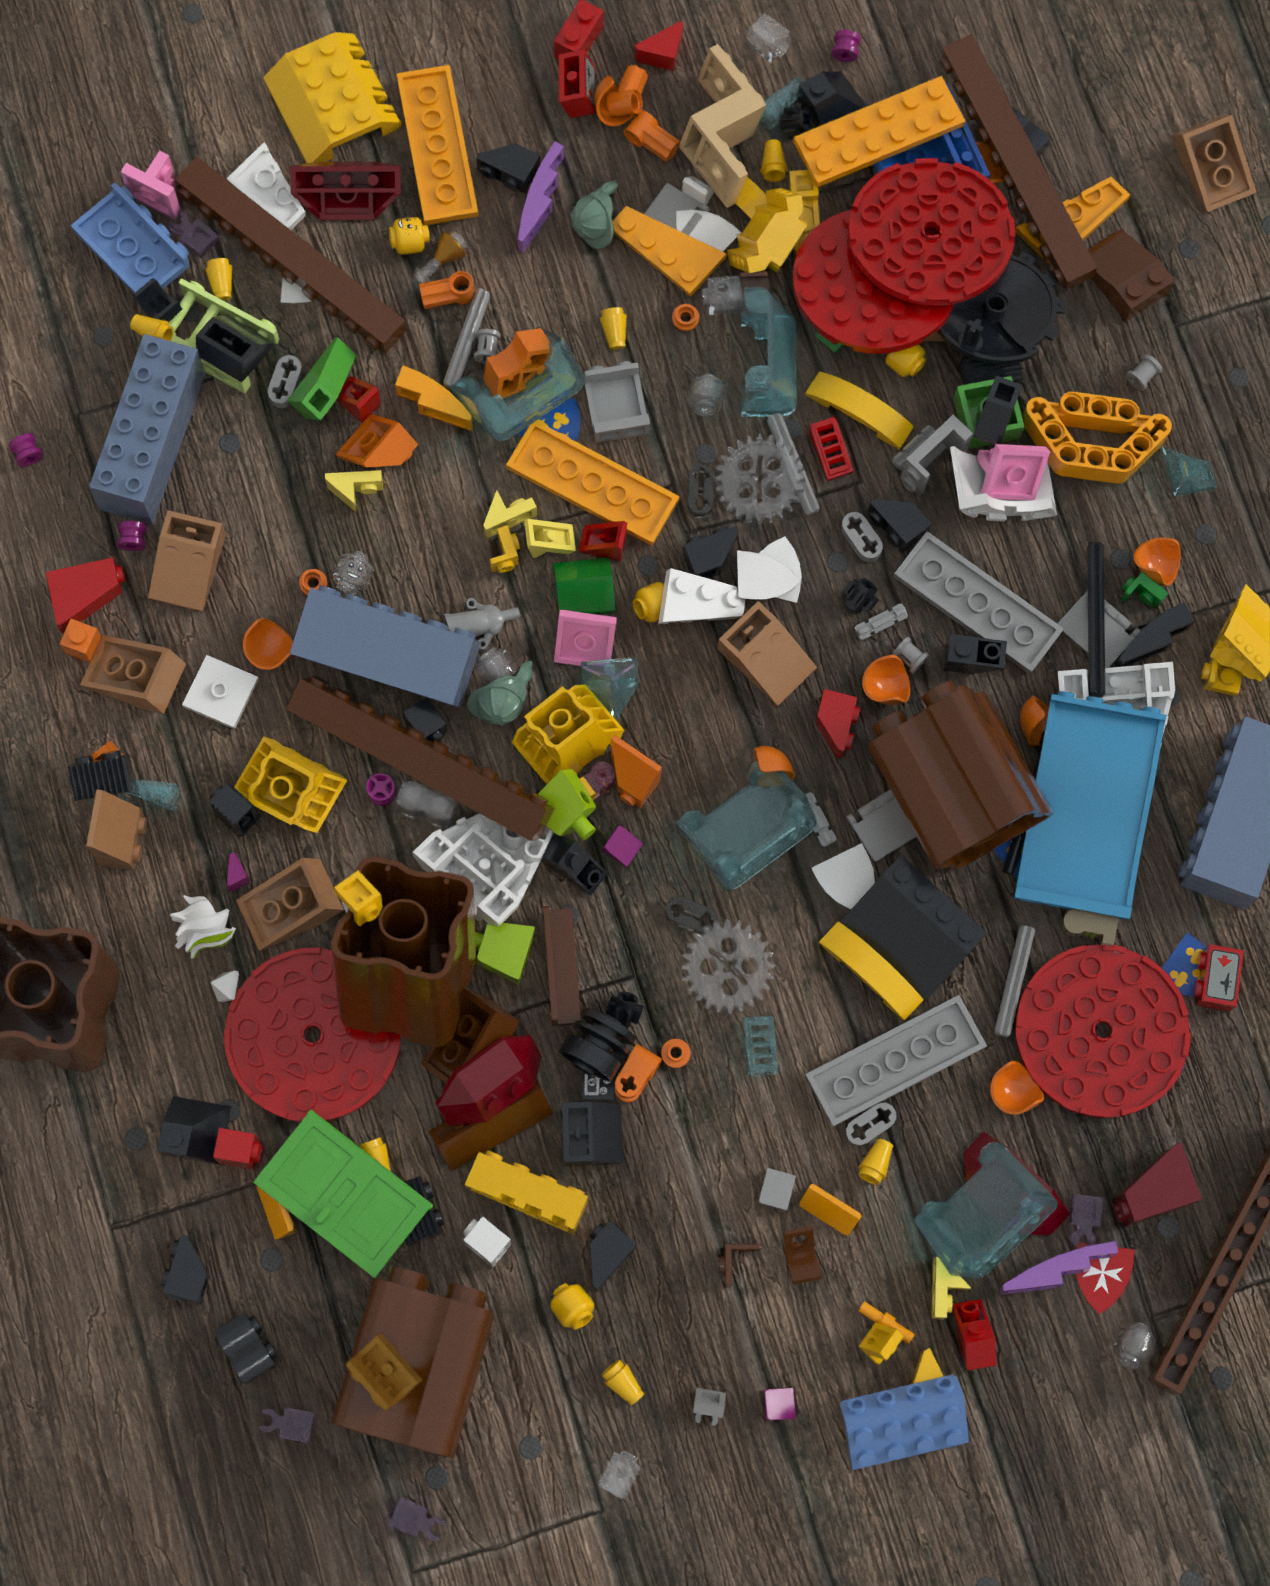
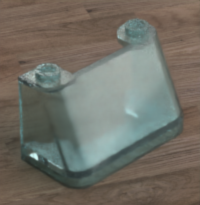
M745 287L741 309V326H749L754 332L755 339H767L768 366H753L747 371L744 397L741 402V416L769 417L775 413L782 414V417L788 416L793 413L797 403L796 319L765 288Z
M540 326L535 329L541 328L550 341L548 344L550 354L543 363L546 367L541 375L536 374L525 383L527 387L522 391L506 398H502L498 394L493 396L488 386L482 389L479 382L471 377L461 378L449 386L453 395L464 405L473 418L491 437L499 441L510 439L578 393L584 385L583 373L564 338Z
M758 760L749 768L747 775L750 782L749 785L707 816L700 810L688 811L676 822L679 830L727 890H733L741 886L809 835L817 823L807 796L783 771L762 772L759 769Z
M992 1142L984 1146L980 1151L981 1155L978 1159L983 1167L947 1202H928L921 1208V1213L913 1219L950 1275L980 1278L988 1274L1053 1213L1058 1206V1202L1051 1192L1002 1143Z

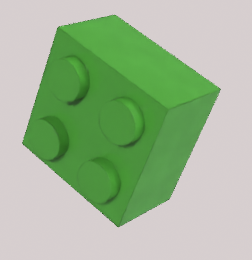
M1011 376L1003 377V378H1005V379H1008V380H1011V381H1012V377H1011ZM994 379L957 386L953 401L958 420L973 435ZM1018 400L1001 443L1020 439L1024 430ZM972 435L968 449L992 444L977 439Z

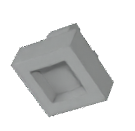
M696 1388L693 1413H696V1423H700L702 1415L712 1416V1425L715 1426L718 1423V1417L723 1418L726 1393Z

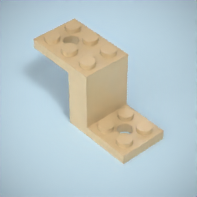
M719 44L709 48L698 77V81L715 103L690 116L679 148L726 208L736 203L748 175L745 166L736 159L730 148L754 135L766 104L763 97L749 84L747 77L734 65L729 54L724 52Z

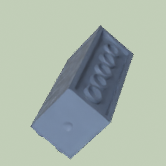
M147 334L143 335L89 486L99 510L153 525L206 375L198 349Z
M320 585L319 590L310 588L289 654L461 708L481 646V642L475 640V634L460 628H455L454 632L448 631L449 626L428 619L427 624L421 622V617L402 610L400 615L394 614L395 609L374 602L373 607L367 605V600L351 594H347L346 598L340 597L341 592Z
M1245 716L1239 724L1234 723L1231 731H1228L1225 736L1223 746L1227 749L1224 751L1223 756H1219L1214 772L1218 773L1214 782L1209 784L1205 798L1209 799V801L1198 815L1196 824H1199L1200 827L1197 833L1192 835L1187 850L1192 852L1188 859L1183 861L1179 871V876L1183 877L1180 884L1181 887L1244 910L1258 899L1270 864V725Z

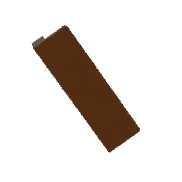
M543 906L552 1026L574 1025L576 1020L581 1021L573 911L572 908L549 910V906Z
M535 1081L534 1088L488 1122L448 1126L444 1122L431 1129L429 1133L447 1166L452 1171L476 1158L479 1152L485 1153L553 1114V1111L541 1087Z

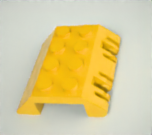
M334 32L284 54L263 77L306 163L329 161L334 158L332 148L381 127V134L385 136L402 126L393 106L382 104L388 97L385 91L383 92L384 89L370 62L359 60L364 56L365 52L360 47L355 34Z

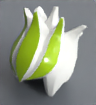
M183 895L189 906L183 911L170 914L172 921L181 923L175 934L178 941L175 947L179 949L187 943L185 951L187 953L191 952L190 958H195L202 949L223 947L233 938L236 930L234 927L231 929L225 927L229 910L225 909L216 913L211 903L204 896L188 897Z

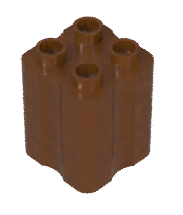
M952 680L932 688L922 696V700L927 708L921 713L906 717L902 710L884 717L872 727L878 738L870 742L867 748L934 869L946 867L949 870L961 869L1014 837L1035 827L1054 814L986 693H974L967 685L956 687Z
M368 857L358 864L355 872L359 871L381 894L382 910L374 920L366 921L360 926L355 922L354 914L350 909L338 921L331 942L340 1019L349 1028L370 1033L394 1032L404 1036L410 1042L431 1047H442L448 1044L454 1037L460 1017L459 998L463 988L470 984L476 965L473 884L468 878L439 870L419 872L406 867L398 861L380 857Z
M0 917V1059L17 1062L42 1059L56 1064L61 1069L80 1072L93 1071L101 1064L108 1037L105 1028V1017L110 1004L116 997L120 970L115 961L90 932L67 927L41 930L27 925L22 920Z
M391 1266L387 1281L378 1278L373 1280L350 1359L356 1356L378 1334L382 1333L419 1375L422 1381L397 1405L388 1411H384L382 1407L377 1406L372 1401L370 1393L364 1386L352 1378L350 1370L347 1368L331 1424L454 1460L494 1321L493 1312L484 1309L487 1297L483 1291L450 1283L446 1298L426 1292L429 1284L426 1275Z

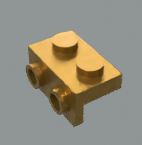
M382 1333L378 1334L345 1364L350 1370L352 1378L364 1386L370 1393L372 1401L377 1406L382 1407L384 1411H388L397 1405L422 1381L419 1375Z

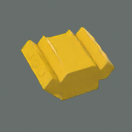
M783 188L766 191L768 204L755 206L756 212L742 233L737 234L739 248L727 250L730 266L748 273L763 271L766 267H769L776 273L779 271L808 223L799 218L804 211L801 194Z
M1245 584L1219 632L1210 657L1223 666L1232 667L1240 671L1247 678L1256 679L1261 682L1270 671V608Z
M586 684L574 685L569 690L562 686L524 716L527 723L517 730L512 744L542 780L548 784L564 769H573L578 775L579 771L594 758L604 755L614 735L621 739L624 729Z
M263 736L234 788L255 807L290 825L295 824L305 830L318 833L347 779L340 773L330 771L324 765L300 755L294 749L282 746L277 740Z

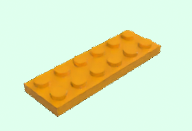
M450 65L396 73L424 224L431 225L478 217L477 203Z
M939 76L794 137L793 142L818 188L959 129L965 125V119L943 77Z
M534 419L506 464V469L608 523L617 521L627 522V533L653 546L680 497Z

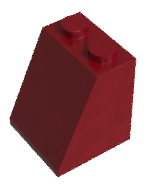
M1182 1143L1175 1144L1165 1150L1114 1199V1215L1118 1222L1122 1221L1124 1227L1190 1206L1202 1200Z

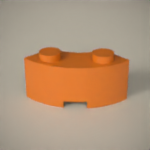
M541 328L515 332L512 342L506 349L497 355L487 357L483 380L495 400L503 399L522 391L527 387L525 383L536 374L541 375L547 367L554 348Z

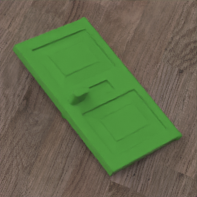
M313 1110L307 1112L306 1117L253 1182L373 1278L377 1277L420 1220L433 1207L432 1203Z

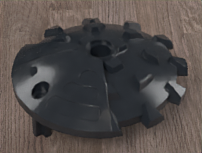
M1022 251L1019 257L1011 255L1010 261L1000 278L981 294L969 300L955 303L949 318L937 332L955 350L977 361L991 364H1014L1029 360L1039 353L1036 347L1045 338L1054 341L1060 331V328L1054 326L1053 323L1056 314H1065V299H1056L1052 286L1058 285L1059 282L1051 271L1043 274L1033 265L1036 258L1031 254Z

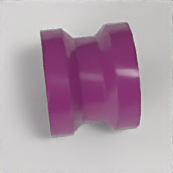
M852 30L837 31L834 37L836 45L832 48V57L841 62L856 61L859 53L857 47L860 45L861 36Z
M32 433L17 436L8 445L11 452L16 454L15 460L19 467L31 466L43 457L41 449L35 445L36 439Z
M137 521L120 522L118 524L120 538L117 540V547L125 551L144 550L146 542L143 539V535L146 533L147 526Z
M377 773L368 779L366 790L372 803L378 806H386L394 800L396 789L394 781L390 776L384 773Z

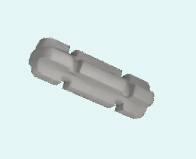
M927 425L920 431V435L917 434L903 448L902 452L893 457V465L902 471L906 458L936 430L932 426Z
M897 604L890 608L891 611L885 610L867 619V623L863 621L855 625L854 629L857 637L860 640H865L872 636L871 633L877 634L895 625L894 621L897 620L899 623L908 617L905 607L902 604Z
M812 792L804 794L798 799L802 810L806 809L805 815L815 834H819L817 838L821 846L825 847L833 844L837 837L832 829L829 830L830 824L820 805H816L818 801Z

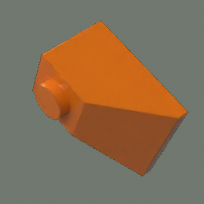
M369 414L335 455L340 459L366 468L397 466L412 456L413 450L418 446V443L399 422Z
M614 735L611 739L610 755L617 792L620 794L619 798L631 807L637 805L641 808L659 784L662 767Z

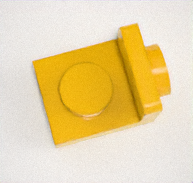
M1212 658L1209 663H1204L1201 679L1205 680L1203 689L1236 697L1239 694L1243 674L1232 667L1219 664Z
M356 871L334 887L335 894L353 912L354 920L358 926L366 921L374 920L382 910L381 894L359 871Z
M875 1323L859 1347L874 1363L881 1364L883 1360H888L890 1355L895 1352L897 1345L904 1336L895 1328Z

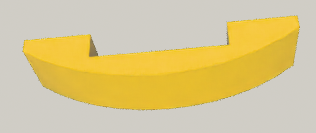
M808 170L789 171L790 191L799 193L802 196L804 211L799 218L808 223L804 233L794 246L795 258L805 238L820 224L818 208L819 191Z
M818 372L805 393L807 397L829 409L832 406L877 432L876 437L898 450L901 449L914 428L906 418L877 397L843 379L824 372Z
M837 922L818 942L838 962L842 961L883 999L882 1002L901 1020L905 1021L924 1000L906 979L880 954L840 922Z

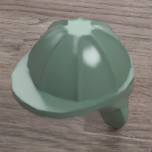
M615 180L606 182L596 191L582 196L576 202L570 214L574 230L591 247L597 249L607 247L613 238L611 218L613 204L609 195L618 188V183Z
M532 661L524 662L518 669L515 677L504 676L495 679L487 686L471 693L467 701L468 710L471 714L480 720L487 721L490 725L505 726L515 720L523 710L526 686L532 678Z

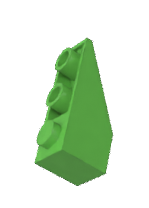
M335 337L287 401L306 419L321 420L337 400L356 354L338 337Z

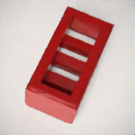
M831 417L811 424L808 434L827 482L852 474L854 470L836 418ZM831 431V433L819 437V434ZM835 441V444L826 447L822 446L824 443ZM839 451V455L826 458L827 454ZM843 461L844 465L830 470L829 465Z

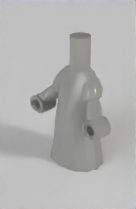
M469 598L466 601L467 612L444 614L445 625L449 626L448 631L454 632L455 628H460L472 632L476 636L485 633L484 637L478 640L481 644L485 645L484 647L480 646V652L487 650L492 637L500 632L504 622L520 618L518 607L501 611L492 604H480L474 598Z

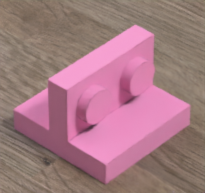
M159 151L146 172L126 163L121 170V175L125 187L132 193L134 199L176 220L181 210L174 190L176 177L169 155Z
M995 444V447L991 450H979L976 460L986 472L981 494L986 493L995 499L1035 500L1050 451L1046 446Z
M560 610L554 662L610 670L617 617Z

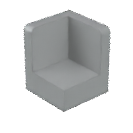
M767 1168L759 1203L778 1208L780 1212L786 1213L796 1176Z

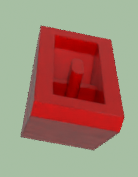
M679 21L636 44L634 48V59L636 62L674 71L683 38V23Z
M352 376L345 380L336 400L361 423L381 405L377 387Z
M617 521L584 525L579 552L601 558L609 557L611 560L621 562L628 523Z

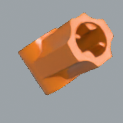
M636 65L627 67L618 90L609 93L607 98V107L611 116L634 115L642 111L643 101L641 93L648 78L645 69H641Z
M644 110L637 114L623 131L625 137L633 145L646 147L665 162L674 157L680 145L678 139L662 129L657 120Z
M464 271L455 272L450 278L419 284L424 309L451 303L466 305L472 302L475 294L473 279L469 273ZM460 285L468 286L464 291L456 290Z

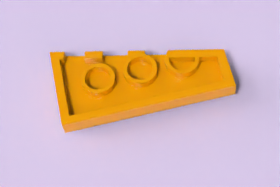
M1109 177L1084 190L1079 196L1071 200L1067 199L1063 204L1082 240H1085L1129 199L1130 194L1112 177ZM1027 223L1017 226L1015 233L1043 258L1039 249L1041 243L1037 236L1032 237ZM1050 260L1046 261L1053 268Z
M627 206L612 221L613 233L690 297L727 257L726 253Z

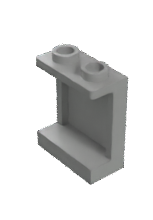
M624 361L612 367L594 366L589 368L588 371H584L583 382L595 443L650 434L649 415L646 413L638 363Z
M952 415L906 458L900 476L903 486L909 492H915L918 496H921L925 491L930 476L929 472L925 469L946 449L951 453L950 447L952 446L966 453L973 433Z

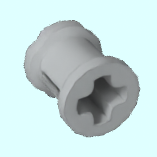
M480 329L476 332L478 347L477 352L474 353V360L486 364L487 357L497 355V342L501 339V334L492 329Z
M1145 354L1141 357L1140 364L1133 371H1128L1125 376L1131 386L1139 391H1144L1147 388V383L1155 375H1159L1162 372V366L1154 357Z
M906 637L892 653V655L898 656L910 668L909 671L912 674L929 657L927 652L922 653L914 646L909 637Z

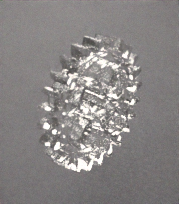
M759 434L757 441L754 442L750 435H748L747 444H743L739 439L736 440L738 448L735 450L732 447H728L730 456L721 455L720 457L725 465L716 466L717 472L722 474L714 477L716 483L722 484L715 488L717 494H724L720 498V502L722 504L729 503L726 508L727 511L731 513L736 510L735 516L738 520L745 514L748 524H750L753 517H756L759 525L762 524L763 517H767L770 523H773V515L775 514L783 519L782 510L785 508L787 511L792 512L790 502H800L795 493H804V488L798 484L806 481L804 475L798 474L804 471L803 464H796L800 460L799 454L791 456L793 447L790 445L783 449L784 440L780 439L775 444L773 435H770L767 441H764L762 435ZM759 456H763L761 470L764 476V479H762L761 481V503L757 502L759 488L756 483V480H758L759 478ZM777 460L781 462V466L777 470L767 469V465L771 461ZM751 461L753 466L748 471H742L739 469L741 463ZM773 487L781 489L777 497L770 498L767 496L769 489ZM744 488H751L753 490V493L748 498L739 497V493Z
M726 919L721 928L719 923L714 921L712 922V931L707 926H703L702 932L704 936L697 933L692 935L697 942L696 944L686 943L685 946L691 950V953L682 954L681 957L687 960L688 964L681 966L680 969L688 971L689 975L684 977L682 981H691L692 985L687 989V992L696 990L698 994L694 1001L697 1002L704 998L705 1009L709 1008L713 1003L715 1004V1013H719L722 1006H725L727 1014L732 1013L733 1006L740 1013L744 1009L743 1003L752 1008L754 1007L752 998L762 1000L763 996L760 990H770L765 980L774 979L775 976L767 973V971L775 967V964L767 962V958L774 955V953L764 951V948L769 944L768 941L759 943L758 939L761 936V932L754 935L750 934L752 925H748L742 930L741 921H736L734 927H731L729 919ZM727 938L734 943V951L731 954H726L721 950L720 943L722 939ZM709 948L714 949L724 962L731 960L733 962L732 970L747 981V985L744 986L731 971L724 973L722 970L724 964L709 953ZM745 958L751 959L755 964V970L752 974H746L742 970L741 964ZM704 959H708L714 964V972L711 975H706L701 971L700 965ZM725 979H729L735 984V992L732 995H726L722 991L721 986Z

